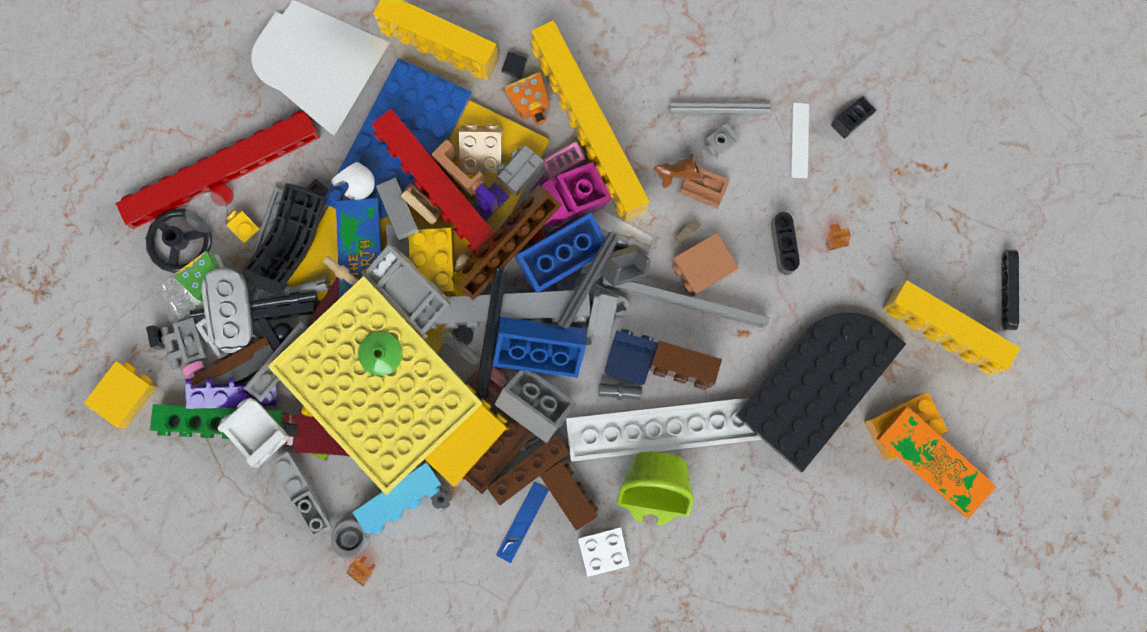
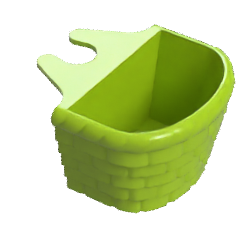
M644 451L634 454L620 486L616 501L617 505L627 508L637 522H643L644 515H655L658 517L656 524L659 526L665 525L676 517H688L694 505V496L692 494L693 488L690 482L687 462L678 456L662 452Z

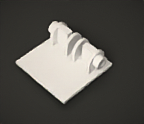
M614 527L606 531L602 530L599 533L594 532L595 534L583 535L578 538L587 576L630 566L621 527Z

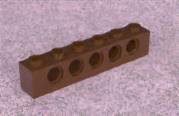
M538 185L451 280L474 301L493 280L494 270L497 268L503 269L562 204L545 188Z

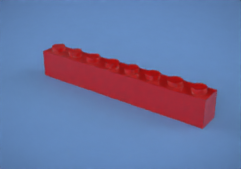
M388 110L371 124L375 129L372 132L379 142L383 140L386 142L388 153L393 159L395 157L400 159L402 163L399 166L407 175L411 173L415 177L413 183L420 191L425 189L429 194L426 197L433 207L437 205L442 210L440 215L447 223L451 221L456 228L453 231L461 240L465 237L470 243L467 247L474 255L494 234L493 230L393 110Z

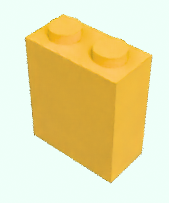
M115 361L85 400L84 404L115 427L126 429L157 387L152 384L153 379L144 373L140 375L135 372L136 367L131 363Z

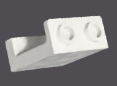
M249 398L239 403L238 409L232 415L228 414L225 416L217 429L220 432H224L247 458L246 462L251 467L258 468L287 442L290 436L257 400Z

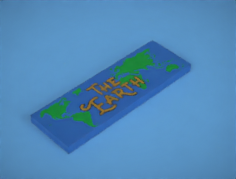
M378 198L336 201L338 264L348 268L350 274L358 280L362 278L364 272L382 252L380 204ZM339 279V299L353 287L347 281Z

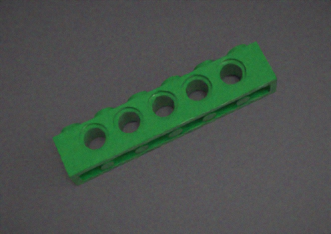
M152 404L150 430L157 431L158 436H171V432H178L179 437H192L193 433H198L200 438H214V434L222 435V439H229L224 432H220L216 428L215 423L218 418L223 419L228 414L232 415L237 409H186V406ZM266 410L286 432V424L282 423V415L287 414V412ZM176 416H178L180 418V422L175 427L173 425V419ZM197 417H200L201 425L196 428L194 421Z

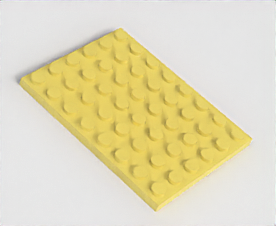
M364 276L268 365L272 372L385 495L393 490L483 405L482 401ZM372 333H389L401 345V362L396 370L388 375H372L365 371L359 362V346L363 339ZM380 349L376 350L375 356L380 358L382 351Z

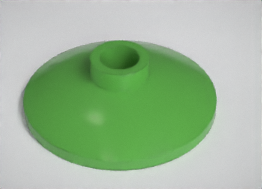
M375 332L365 337L361 342L358 350V359L363 369L368 373L384 376L392 373L399 366L402 359V348L399 341L391 334ZM378 349L382 351L380 358L375 356V351Z

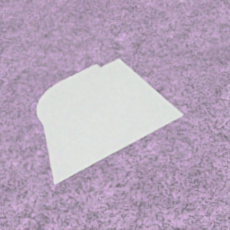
M292 0L283 14L275 11L254 44L251 60L255 73L264 83L280 90L329 133L335 136L390 42L296 0Z

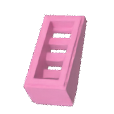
M575 141L543 159V167L548 177L553 179L557 175L587 162L588 159L579 142ZM574 150L579 156V158L577 159L574 157L572 151ZM568 154L572 162L568 163L564 155ZM558 158L562 160L564 164L563 167L560 166L557 160ZM553 161L557 169L556 171H553L549 162Z

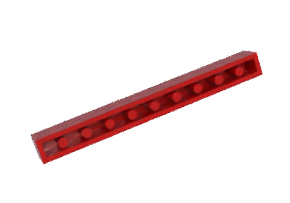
M298 111L284 121L275 122L272 127L266 130H258L253 136L247 139H240L229 148L219 149L216 154L201 158L190 167L186 166L179 169L178 173L174 175L164 176L159 182L142 187L139 192L133 195L123 196L115 204L125 225L134 230L156 219L168 210L177 209L211 192L217 185H226L321 137L311 117L305 111Z

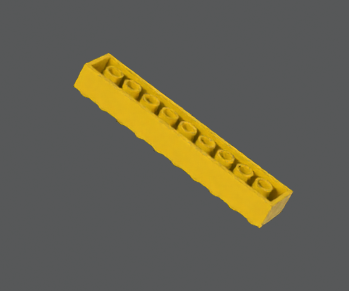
M554 20L531 30L532 39L529 40L532 46L530 48L531 53L535 59H539L541 63L539 65L540 70L544 76H548L550 80L548 84L552 93H557L559 97L558 104L561 110H566L569 116L567 121L572 129H576L578 133L576 137L580 146H585L587 150L586 157L589 163H594L616 205L614 207L616 215L619 219L623 218L624 222H627L647 212L650 201Z

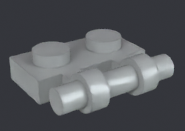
M195 318L174 323V333H170L169 327L160 329L162 337H160L161 343L165 345L167 352L165 357L167 362L170 363L172 370L180 368L178 361L180 358L183 359L185 365L207 359L200 332L196 327L197 321ZM176 340L179 345V351H175L173 344Z

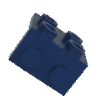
M627 329L616 330L605 367V374L635 384H645L658 342L653 341L654 338L647 335H642L641 337L634 336V332Z

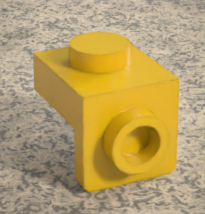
M241 208L237 211L233 209L225 217L227 219L225 224L243 243L260 230Z

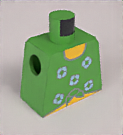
M205 251L173 276L196 299L203 302L202 283L211 271L220 268L215 256Z

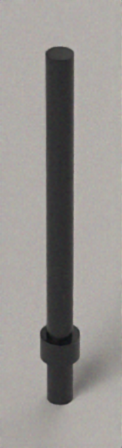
M298 291L291 292L286 296L249 301L250 310L284 304L298 305L303 301L316 300L317 292L300 293ZM204 308L190 310L191 318L205 317Z

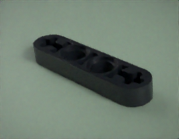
M1005 249L1001 258L1002 328L1014 331L1019 326V253L1017 250Z

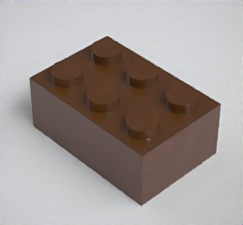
M659 340L649 370L653 371L655 376L661 378L671 376L674 377L673 381L681 384L691 382L694 383L695 388L706 390V388H711L715 385L722 359Z

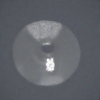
M199 193L189 201L186 207V220L196 231L204 233L215 231L226 221L228 215L227 204L216 193ZM208 212H212L210 217H206Z

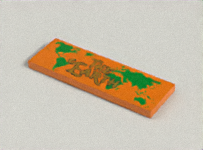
M906 405L899 410L876 437L881 444L967 519L973 515L997 487Z

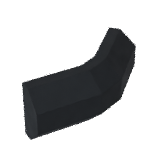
M290 183L285 184L276 217L267 238L242 269L243 275L254 286L269 293L283 289L305 259L314 241L327 197L305 187Z

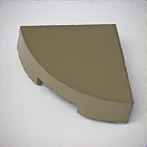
M695 219L677 235L675 240L682 244L701 224Z

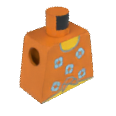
M540 72L504 87L506 97L523 120L532 117L535 125H541L547 121L543 112L549 109V101Z

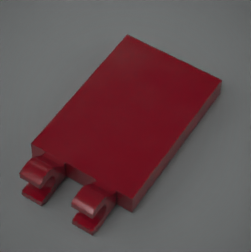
M299 409V415H282V423L298 425L296 437L290 436V439L283 444L284 446H295L296 453L351 457L314 416L308 417L301 413L302 409Z

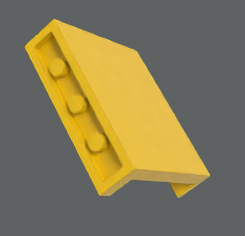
M466 384L468 388L474 394H476V391L470 385ZM483 398L481 400L483 405L425 458L453 486H458L464 480L463 477L504 431L510 428L506 425L507 419L500 413L497 415L490 410L492 406Z

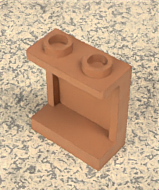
M447 139L432 153V157L438 166L471 200L476 196L475 190L481 184L484 187L486 186L484 175L481 172L474 178L469 179L453 163L457 157L453 145Z
M718 233L674 257L673 265H671L674 273L677 276L680 275L684 283L682 284L688 294L691 293L693 297L728 275L731 276L739 269Z

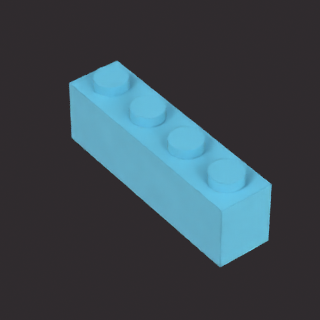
M426 462L407 475L387 495L384 492L380 493L352 513L367 535L373 533L375 536L385 529L384 524L390 520L394 523L404 516L402 514L403 511L408 508L413 510L421 505L422 502L420 500L427 495L431 498L437 494L442 484Z

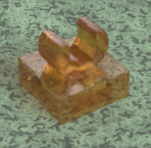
M838 223L830 225L831 230L828 232L826 240L828 251L848 246L851 237L849 229L841 230Z
M365 556L360 561L355 559L347 571V574L362 587L369 581L375 568L374 563L369 568L363 565L366 560Z

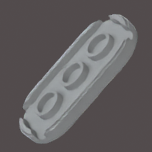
M227 267L217 268L206 276L201 288L209 340L219 350L234 353L247 346L253 335L247 284L243 276L236 270Z

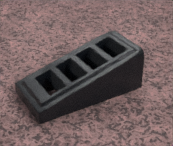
M862 96L837 116L831 126L846 139L876 113L877 110Z

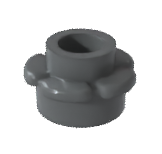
M439 488L440 491L431 497L432 505L436 509H446L450 506L452 495L445 488Z

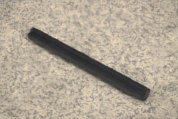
M502 268L494 270L476 386V394L487 395L489 391L507 270Z

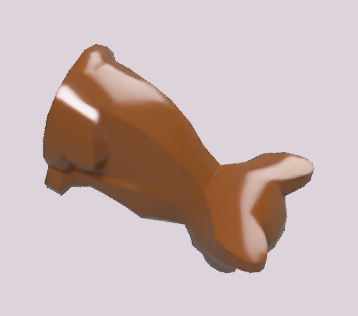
M690 154L689 158L677 161L673 165L665 163L654 167V171L663 180V188L670 186L673 177L681 179L701 178L699 164L695 160L694 154Z

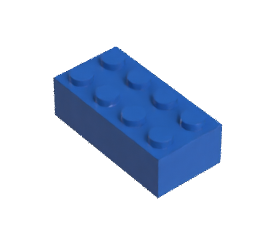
M584 212L526 245L514 258L532 291L538 293L592 262L605 238L592 213Z
M500 317L493 366L578 378L586 348V329L576 327L565 329L555 324Z

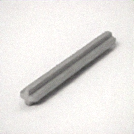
M671 101L669 112L673 114L768 115L771 112V104L769 102Z

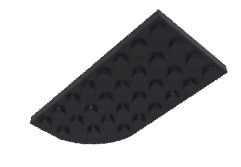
M859 313L829 315L806 329L735 416L802 473L896 358L906 343L882 322L870 316Z

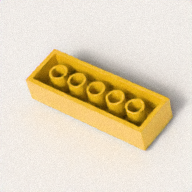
M380 0L373 12L380 32L385 36H394L405 45L411 44L424 54L430 53L435 55L434 57L437 60L450 62L460 71L465 69L471 72L477 79L484 78L489 80L499 61L496 43L403 0Z
M908 280L894 288L882 308L887 311V315L896 320L899 318L905 322V326L915 331L919 330L924 333L923 336L926 339L942 344L943 349L959 354L963 361L969 364L974 363L979 366L981 372L987 375L1009 370L1021 349Z

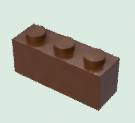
M561 461L540 475V477L577 531L598 517L596 512L599 509L592 499L589 501L586 499L584 493L587 491L580 481L577 483L574 481L572 475L575 473L569 464L566 463L564 465Z

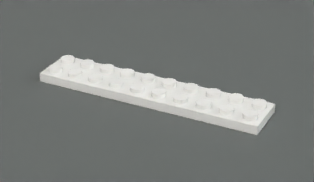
M749 398L566 418L571 462L634 455L644 451L660 452L762 439L735 416Z

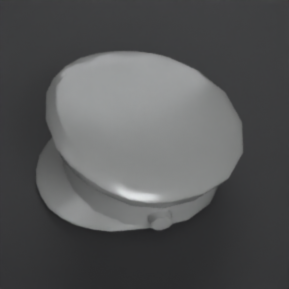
M355 519L342 521L336 526L331 535L333 550L338 556L345 559H356L363 555L368 548L370 540L369 535L365 533L358 520Z

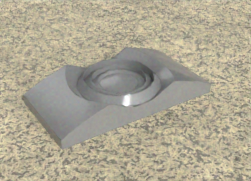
M391 244L386 246L362 275V277H366L399 314L422 336L426 334L451 305L438 286L427 279L409 258Z

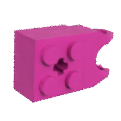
M593 162L557 175L556 178L548 180L542 185L562 204L542 227L561 226L584 212L594 213L606 207L612 198Z

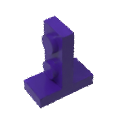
M495 182L488 189L481 184L475 190L477 200L472 206L486 222L510 196Z

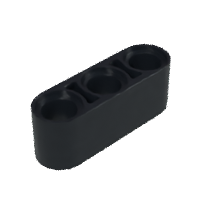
M780 212L771 222L778 271L783 275H790L800 265L793 218L787 212ZM777 220H784L786 227H780ZM782 239L787 240L789 242V248H785L781 245ZM784 260H790L793 268H787L784 265Z

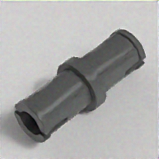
M599 383L598 397L617 398V400H622V398L641 400L642 387L624 386L623 383H618V385Z

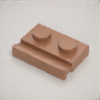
M699 168L701 178L685 179L680 194L718 209L730 180Z

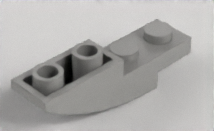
M289 450L271 460L268 464L289 496L291 505L312 539L332 528L303 470L298 467Z

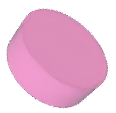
M195 361L183 368L182 372L185 378L189 379L194 377L196 371L205 368L202 361Z

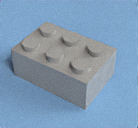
M520 370L502 390L494 405L547 443L569 416L576 403L536 373Z

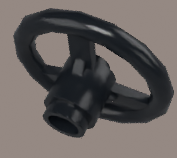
M184 208L168 210L159 215L149 226L145 238L146 251L152 262L160 269L177 273L190 263L178 265L180 251L188 246L189 241L200 238L204 240L201 252L195 259L205 251L210 252L212 246L211 229L206 220L195 211ZM183 216L195 221L201 229L184 232L176 226L167 225L165 221ZM158 229L162 231L163 243L171 248L168 263L161 259L155 250L154 239Z

